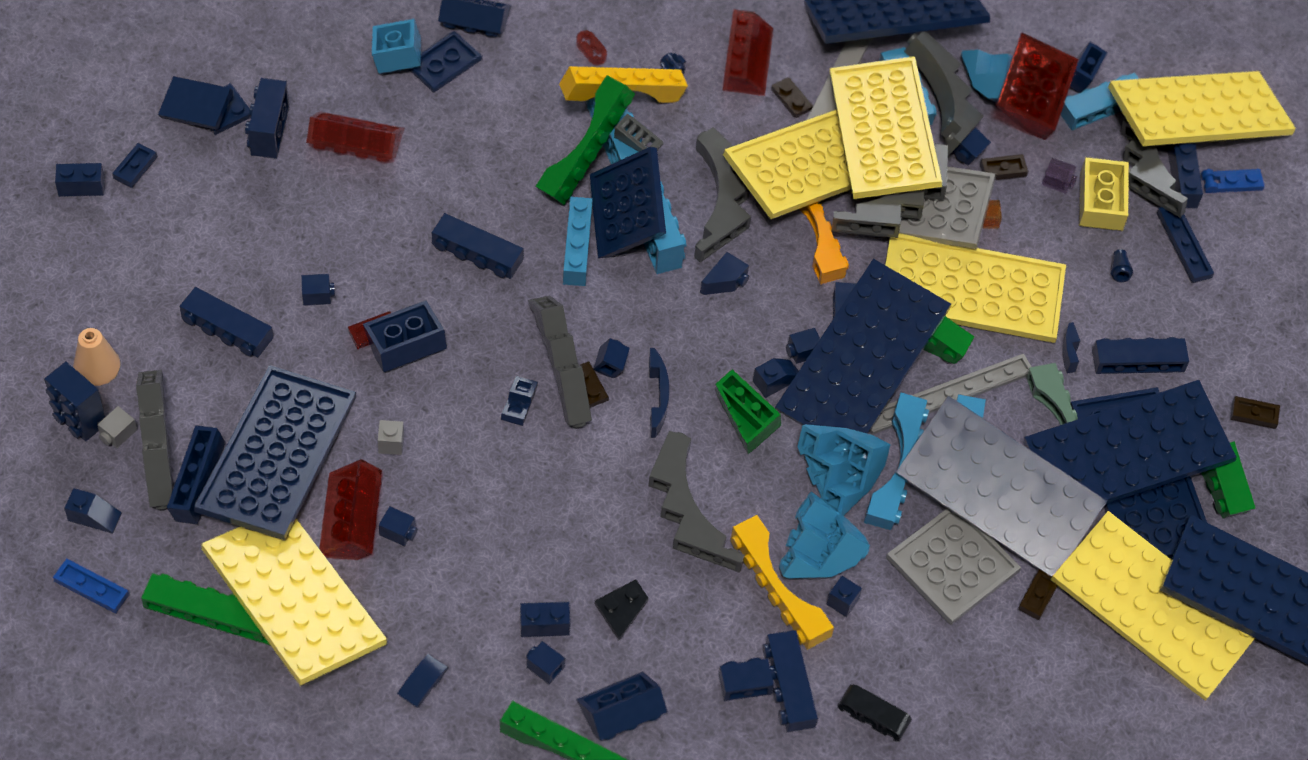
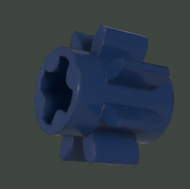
M668 53L662 57L660 66L662 67L661 69H679L684 74V63L686 60L681 54Z

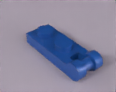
M1206 169L1201 172L1202 180L1205 181L1204 189L1206 193L1264 190L1265 187L1260 169L1226 171Z

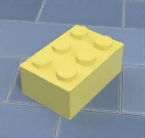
M1085 157L1080 172L1079 226L1123 231L1128 218L1129 162Z

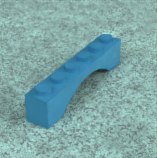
M900 393L892 418V424L896 430L900 445L898 468L924 432L923 429H920L921 422L926 423L929 410L925 409L927 400L905 393ZM894 474L882 488L875 491L870 499L864 523L888 530L892 529L894 523L898 524L902 511L898 510L899 504H904L908 490L904 489L905 482H909Z

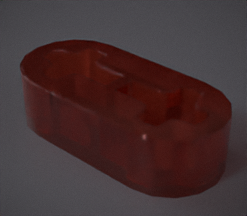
M584 30L579 32L576 37V45L587 60L594 65L605 63L607 60V50L591 31ZM582 39L589 40V44L586 41L582 42Z

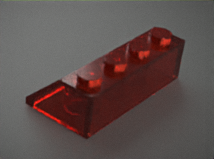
M733 9L723 91L765 96L773 27L755 12Z
M320 111L310 117L306 143L312 144V147L317 149L330 147L334 148V152L347 153V151L355 152V156L367 158L368 155L376 156L378 161L389 162L390 159L392 160L396 157L404 128Z
M363 459L329 473L319 550L326 558L359 560L372 555L382 470Z

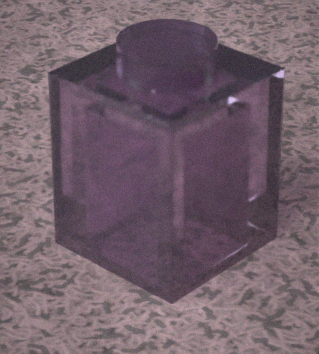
M1052 158L1042 185L1067 194L1069 187L1074 188L1078 176L1074 175L1077 166Z

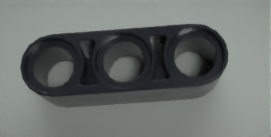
M855 684L849 685L837 705L840 711L850 713L852 718L863 724L865 722L870 724L872 729L885 736L893 737L894 741L901 740L912 721L910 715Z

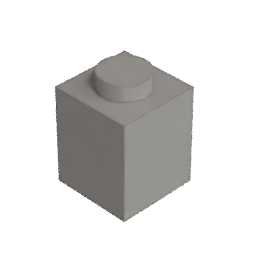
M119 406L97 424L100 433L99 438L106 445L112 444L116 448L137 431L135 419Z
M380 420L378 453L402 455L404 440L403 421Z

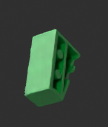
M945 316L923 350L942 358L946 362L956 364L964 357L974 336Z
M733 369L715 384L717 397L747 454L756 449L781 426V414Z
M1235 441L1230 442L1236 455L1235 462L1201 472L1215 501L1216 510L1221 514L1222 519L1256 509Z

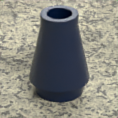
M1118 249L1113 253L1111 275L1117 282H1127L1131 279L1133 269L1127 257V252L1123 249Z

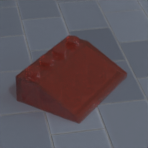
M1022 32L1019 36L996 106L1023 130L1046 140L1056 130L1079 59Z

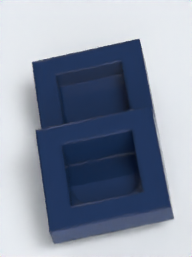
M1074 322L1068 324L1062 346L1063 362L1067 374L1076 372L1079 364L1076 352L1080 344V338Z
M519 376L515 377L509 390L508 400L501 413V420L523 426L538 382Z
M427 654L413 670L397 694L419 708L431 689L435 688L449 667Z

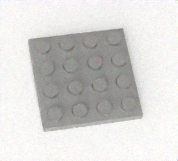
M947 167V188L944 200L924 198L921 219L901 217L899 234L910 235L940 244L977 249L996 179L995 173Z
M949 509L944 510L887 553L886 559L950 625L1021 570V567L994 539Z

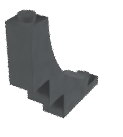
M922 31L919 35L915 33L907 41L909 46L904 52L909 57H915L917 66L924 73L936 94L942 114L941 134L946 138L944 142L948 145L949 155L984 116L965 99L972 89L954 73L961 63L929 33Z
M1124 119L1121 134L1130 140L1125 146L1124 161L1129 162L1133 166L1129 170L1128 188L1176 216L1181 217L1186 211L1188 198L1175 191L1176 180L1164 167L1158 155L1156 145L1142 146L1127 119Z
M714 127L708 131L701 132L696 139V151L708 164L717 188L715 209L704 226L703 238L695 246L694 257L700 263L749 229L751 216L740 206L748 200L749 189L723 156L724 150L733 147V145Z
M934 144L942 187L894 193L873 201L858 203L855 213L834 211L831 232L898 238L901 217L921 219L924 198L944 200L947 188L948 145Z
M550 295L528 300L529 307L534 312L536 325L545 343L555 375L565 422L574 428L585 426L586 422L592 421L583 368L577 363L573 336L568 333L563 305Z
M162 369L138 372L136 382L140 411L139 422L143 444L142 454L149 505L156 509L167 508L173 491L165 419Z
M669 430L649 476L648 486L667 493L661 508L660 517L680 524L674 537L673 549L740 573L745 555L736 549L724 548L726 535L717 530L705 518L690 493L686 477V458L690 450L691 438L681 432L675 433Z

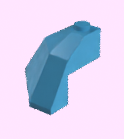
M979 49L962 50V57L973 87L988 99L996 101L998 106L1008 107L1009 103H1019L1033 96L1051 68V63L1039 58L1020 59L1010 54L991 55Z
M805 424L802 425L797 447L800 454L806 458L809 466L806 469L812 484L817 486L821 499L844 516L872 489L886 465L891 444L873 435L848 428Z
M810 492L797 510L795 519L799 520L797 530L792 529L790 531L786 546L791 548L781 558L779 568L782 576L785 578L833 577L856 566L860 559L866 557L870 545L866 537L847 518L816 494Z

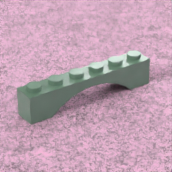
M1056 363L1030 367L1026 379L1033 398L1046 406L1056 417L1060 425L1077 420V413L1075 409L1072 410L1070 405V393L1064 388L1063 374L1061 371H1058Z

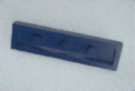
M1163 207L1158 208L1157 214L1191 282L1195 283L1213 278L1214 271L1185 215L1183 214L1181 217H1178Z

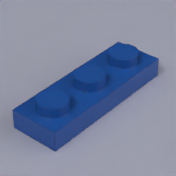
M67 558L53 576L54 582L115 614L129 596L127 589Z

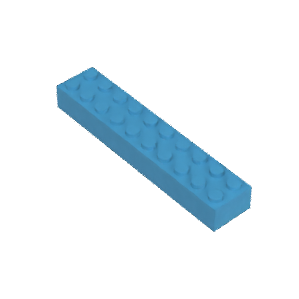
M595 97L585 101L591 117L594 114ZM626 108V110L624 111V113L622 114V116H621V118H620V121L623 119V117H624L626 114H629L630 116H632V117L634 118L632 112L629 113V112H628V109ZM615 127L607 141L603 144L611 164L638 152L614 137ZM662 182L661 190L666 234L644 243L656 275L682 268V261L685 259L684 247H686L685 236L680 234L678 230L679 223L677 217L672 216L670 201L664 197Z

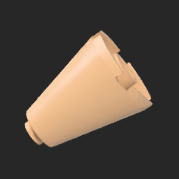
M88 328L79 334L73 367L94 386L109 383L117 376L120 369L118 354L99 330Z

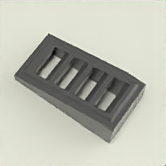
M626 114L615 127L614 137L638 152L646 149V145L649 142L652 143L650 147L657 148V151L663 145L661 139L629 114Z

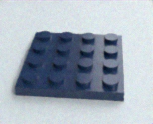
M648 147L589 174L598 258H610L666 234L657 148Z

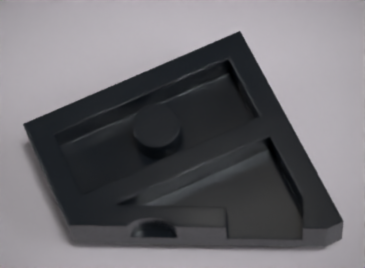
M635 579L595 600L594 604L616 638L620 640L628 627L637 618L638 613L647 604L648 596Z

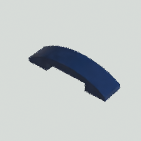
M650 348L649 378H659V407H651L650 416L651 438H656L667 415L669 378L660 354L655 348Z

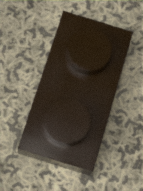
M790 77L771 85L773 93L795 119L812 110L813 105Z
M1023 154L984 158L980 161L982 172L995 173V180L1027 177L1028 175Z
M588 361L580 364L583 368L590 408L609 401V396L591 363Z
M1235 396L1232 403L1231 420L1276 429L1279 422L1280 405Z
M1039 569L1018 610L1040 620L1058 587L1051 580L1052 577Z

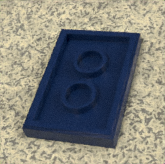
M453 31L421 53L420 66L407 69L435 93L481 61L482 55L457 32Z
M173 76L158 115L168 120L218 130L233 90L224 86Z

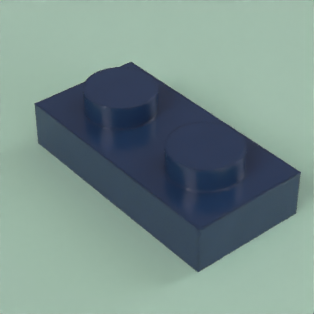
M137 143L112 173L113 179L132 188L157 158V153Z

